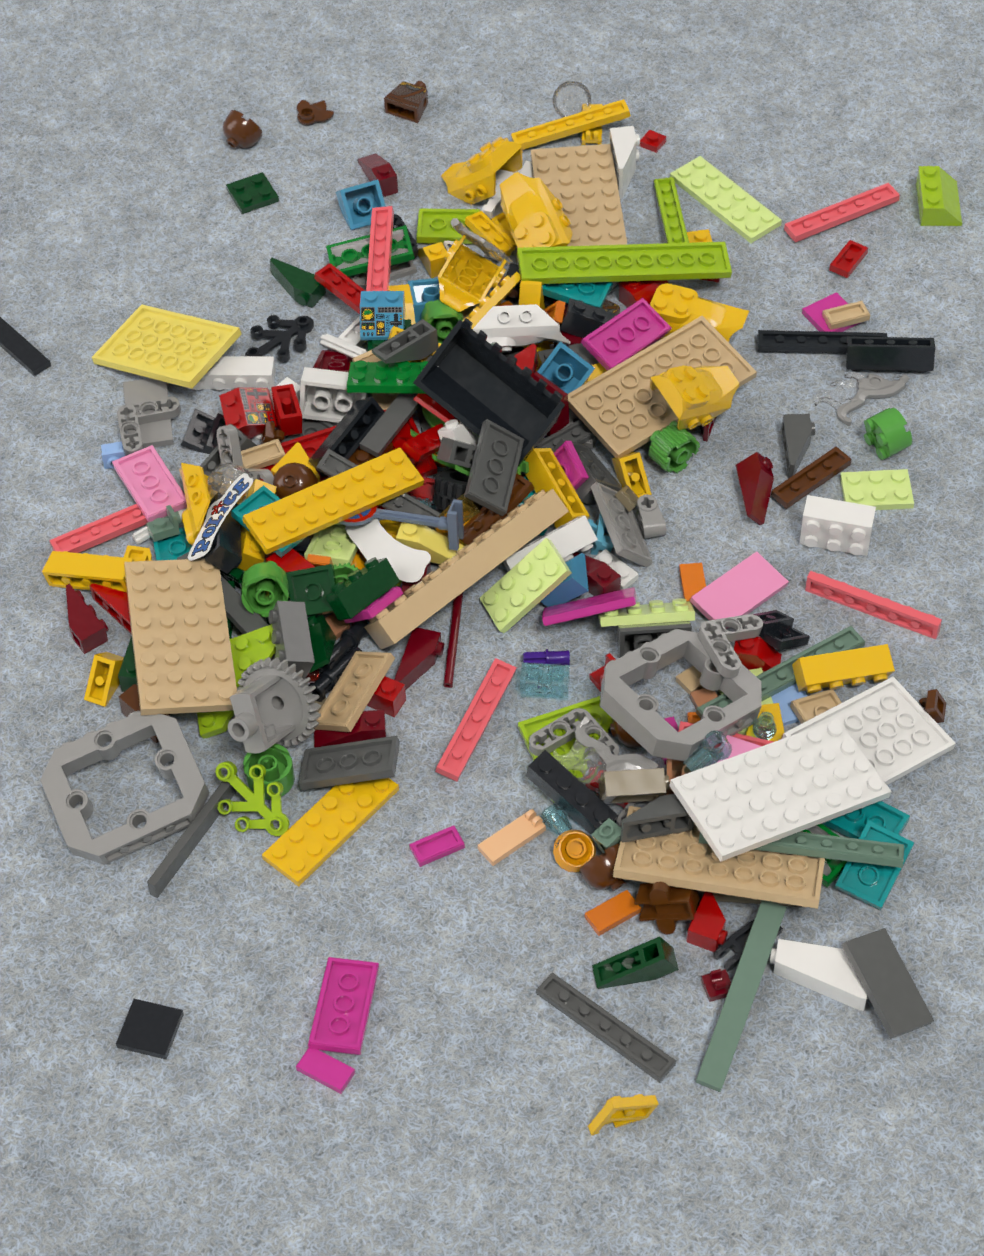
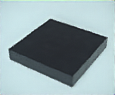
M133 999L116 1042L117 1048L166 1060L183 1018V1010Z

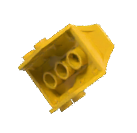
M499 137L492 143L487 142L480 148L481 152L474 154L468 161L452 164L441 175V178L447 185L448 194L471 205L496 194V172L499 169L510 172L522 169L521 145L516 142H510L507 137Z
M516 172L499 185L501 207L511 227L510 233L514 238L517 248L559 247L570 244L573 234L569 226L571 222L562 211L563 205L561 201L555 198L540 177L531 178Z
M465 235L462 236L460 241L456 239L444 257L447 261L438 274L440 301L457 312L481 303L490 288H495L506 272V269L503 267L507 260L504 259L500 267L464 246Z
M668 283L662 284L656 289L650 306L671 327L670 332L659 340L703 316L729 342L731 336L743 328L750 312L749 310L698 297L697 292L693 289Z
M683 365L670 368L660 375L650 377V389H659L678 417L677 428L679 430L687 428L691 430L699 425L706 426L712 422L713 418L730 409L733 396L740 384L728 366H698L693 368Z
M181 463L179 472L187 509L182 513V522L185 528L186 539L193 546L204 524V517L210 500L217 492L224 495L232 483L221 482L205 475L201 466ZM241 496V498L236 502L238 505L243 502V497H242V496Z

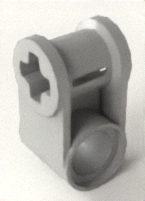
M642 495L637 501L636 519L643 538L666 535L665 519L661 514L656 498L652 495Z

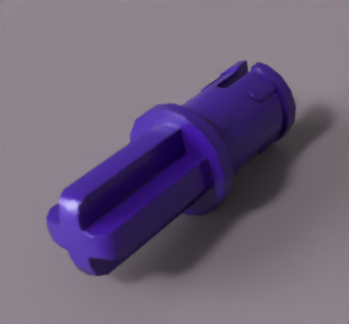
M545 649L544 652H524L523 665H546V668H549V665H570L569 650L548 651V649Z

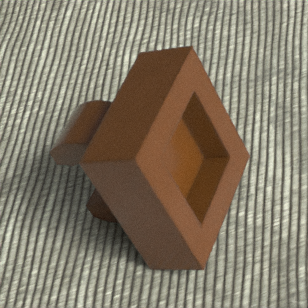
M266 421L261 435V444L275 439L282 443L285 432L281 430L275 431V422Z
M937 689L928 690L927 698L920 699L919 703L922 707H925L924 710L936 723L944 722L946 701Z

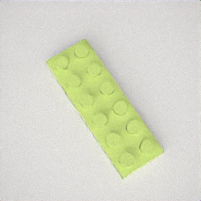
M701 156L670 173V177H674V181L679 187L749 243L755 242L782 224V220Z

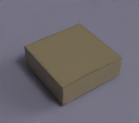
M626 485L615 494V497L628 512L637 506L638 496L629 486Z

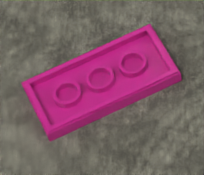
M642 298L584 337L581 344L608 371L652 345L669 333L671 327Z
M635 587L546 607L542 615L543 624L548 626L634 606L636 604Z
M328 957L308 1042L309 1049L361 1055L379 971V963Z

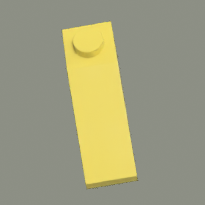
M401 523L396 540L410 548L427 551L431 556L430 562L441 564L448 558L451 559L457 555L456 550L449 549L448 537L425 525ZM459 544L458 550H460L464 546Z

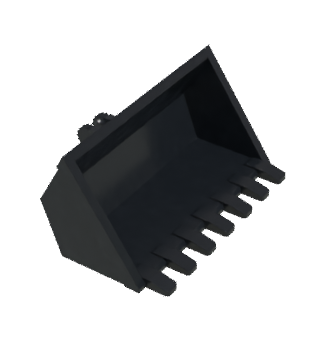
M467 318L464 321L459 320L413 383L476 435H480L482 423L488 419L523 438L524 443L519 466L557 422L565 406L561 402L563 396L557 391L553 394L546 389L548 384L543 379H540L538 382L531 377L532 371L528 367H525L523 370L516 365L517 358L510 354L508 358L501 353L502 346L497 342L493 346L487 342L488 335L480 330L479 333H476L471 329L473 323Z

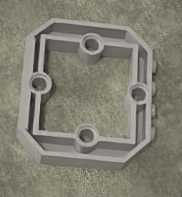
M674 629L668 633H663L651 642L644 643L634 651L627 652L619 659L611 660L606 664L601 682L600 707L652 756L687 762L724 741L727 735L733 736L756 723L761 709L762 681L743 664H741L740 671L735 678L723 677L717 671L697 636L698 632ZM714 647V649L717 650V651H720V652H724V651H725L724 649H722V648H720V647ZM684 657L701 672L700 684L704 688L711 691L721 690L733 702L723 708L718 706L706 707L700 721L677 732L657 713L659 703L655 697L648 694L638 695L629 686L641 679H652L658 670Z
M134 711L128 717L119 721L110 722L102 729L88 732L82 738L73 742L70 741L62 744L60 748L54 750L40 779L62 835L72 854L104 865L187 828L203 808L209 795V790L176 718L163 714L141 715L140 711ZM156 735L162 749L155 755V764L164 778L169 780L176 779L183 798L151 813L144 809L134 810L127 817V824L93 838L86 819L93 813V804L83 790H73L67 775L100 760L115 759L122 750ZM106 742H111L110 745L102 747ZM174 761L172 765L165 766L167 762ZM83 802L80 807L74 808L77 803ZM146 822L144 827L137 828L140 823Z

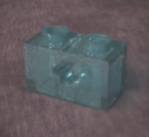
M522 663L520 677L521 697L568 700L570 665Z

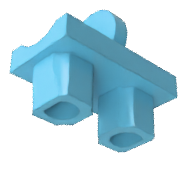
M599 513V519L595 523L592 519H588L598 539L592 543L593 547L590 552L592 555H597L599 550L603 551L604 549L611 552L613 548L610 536L604 535V533H609L602 515Z

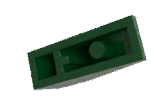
M275 258L270 259L271 274L294 301L302 306L314 308L326 293V288L315 280V274Z
M323 615L307 618L314 656V664L309 673L330 662L337 638Z
M660 936L592 965L598 989L656 980L679 970L674 948Z

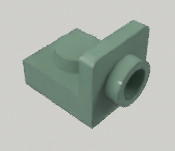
M171 505L166 506L168 517L157 518L146 523L147 530L154 542L180 534L179 525L182 524L178 511L174 512Z
M610 818L591 834L603 854L606 853L604 850L619 844L621 841V827Z

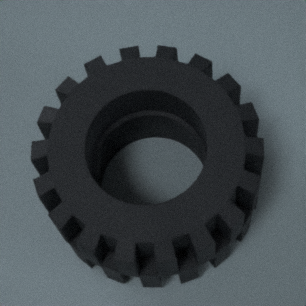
M455 469L443 470L436 474L433 504L436 507L448 512L453 499L462 500L463 515L477 514L484 507L464 496L469 475Z

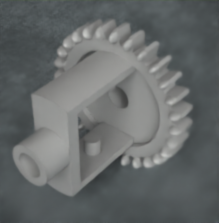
M268 657L265 660L260 659L242 673V678L238 681V684L241 686L237 688V692L230 696L235 718L228 723V731L233 739L243 742L248 753L264 752L275 743L285 747L298 745L309 738L315 732L314 728L319 725L317 719L321 717V714L317 710L321 708V705L314 702L319 698V695L312 694L316 687L308 686L310 677L303 679L304 671L295 672L296 664L288 667L286 659L280 663L278 657L273 660Z

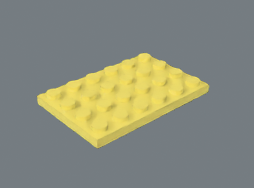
M141 304L91 358L94 364L193 389L242 333L239 327Z

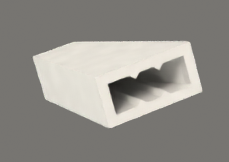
M778 939L777 949L772 948L770 963L775 964L774 974L857 1010L864 1011L867 994L843 949Z

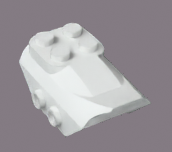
M537 304L493 306L473 328L476 333H479L480 330L488 335L486 341L490 344L497 342L501 345V353H511L512 348L526 347L543 341L555 343L561 341L565 345H570V341L560 333V325Z

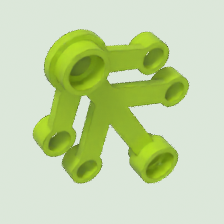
M225 761L218 764L215 770L217 778L223 782L228 781L247 800L232 801L224 799L218 803V811L223 815L229 814L232 811H257L264 819H250L247 816H242L236 819L235 828L239 832H245L249 829H266L273 836L283 835L289 829V819L282 813L281 794L283 793V785L278 781L268 784L266 790L268 795L271 796L270 810L265 804L264 776L266 775V769L263 765H253L249 770L250 777L254 780L253 792L237 776V767L233 762ZM222 768H226V769H227V771H228L227 776H223V775H222V773H221ZM255 768H259V769H260V771H261V775H260V776H257V775L255 774V772H254V771H255ZM273 785L278 787L277 794L272 791ZM224 802L229 805L228 811L223 808ZM241 820L246 822V828L240 826ZM274 820H277L279 822V828L274 827Z

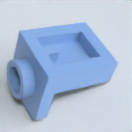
M122 441L101 445L104 469H114L112 461L125 456Z

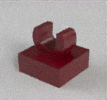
M717 969L701 976V982L709 1002L726 998L731 985L726 969Z

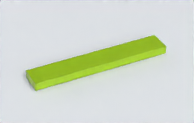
M674 177L654 179L655 193L667 243H689Z

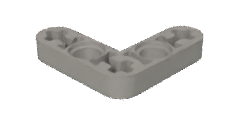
M166 397L127 404L117 410L125 456L144 449L139 424L167 420L179 416L181 407L177 398ZM147 409L154 410V412L151 414L143 413ZM129 414L131 421H126L125 415ZM128 429H135V430H136V431H135L134 433H132V434H126V433H125V431L128 430ZM130 442H135L134 449H131Z
M231 424L219 427L217 429V441L224 482L233 483L240 475L246 473L254 480H260L261 478L264 480L263 482L273 485L274 476L270 470L243 468L237 429ZM229 452L232 455L233 461L230 460Z
M747 614L701 623L697 636L720 675L726 678H735L738 675L741 661L731 646L730 641L759 636L763 621L756 615ZM725 627H731L736 631H728ZM714 647H720V648L724 649L725 651H724V652L717 651V650L714 649Z
M582 708L570 711L536 731L529 738V750L533 755L539 756L544 750L550 753L575 738V730L580 721L575 722V719L583 720L588 718L589 722L585 726L587 735L591 733L600 735L598 741L609 746L613 755H619V747L591 714ZM561 728L566 731V734L557 736L553 731ZM587 748L601 764L605 765L593 748Z

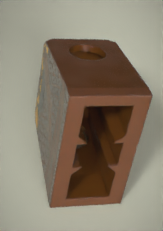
M417 81L415 84L401 82L384 98L385 113L417 124L428 104L426 85L422 81Z

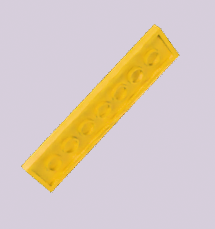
M397 448L243 515V522L267 555L416 489L424 484V479L403 450Z

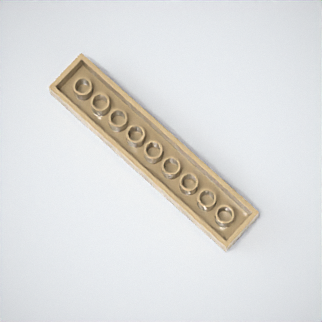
M554 489L547 492L541 490L527 498L524 504L511 510L507 517L498 520L490 526L491 529L474 538V542L456 552L457 555L442 562L438 569L421 578V582L409 587L404 591V595L397 598L376 616L368 619L370 623L365 626V629L380 650L396 644L569 512Z

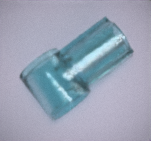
M717 730L711 731L705 736L704 743L683 764L691 772L715 764L719 760H725L730 756L732 745L722 732ZM722 742L720 747L714 749L716 744Z

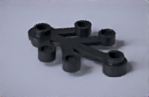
M277 315L269 316L267 324L270 329H277L278 327L289 329L286 331L263 330L259 325L253 326L250 329L253 339H272L259 348H249L245 356H262L281 344V348L277 351V358L280 362L289 361L291 337L298 333V337L293 342L294 349L298 352L306 350V334L310 333L314 327L313 319L309 316H299L295 320H280Z

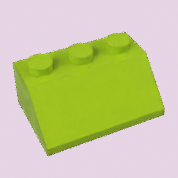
M919 166L916 189L920 225L962 226L957 181L940 166Z

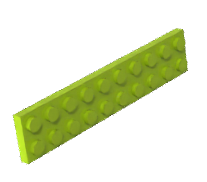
M725 242L517 248L521 280L542 282V284L731 278L732 275Z

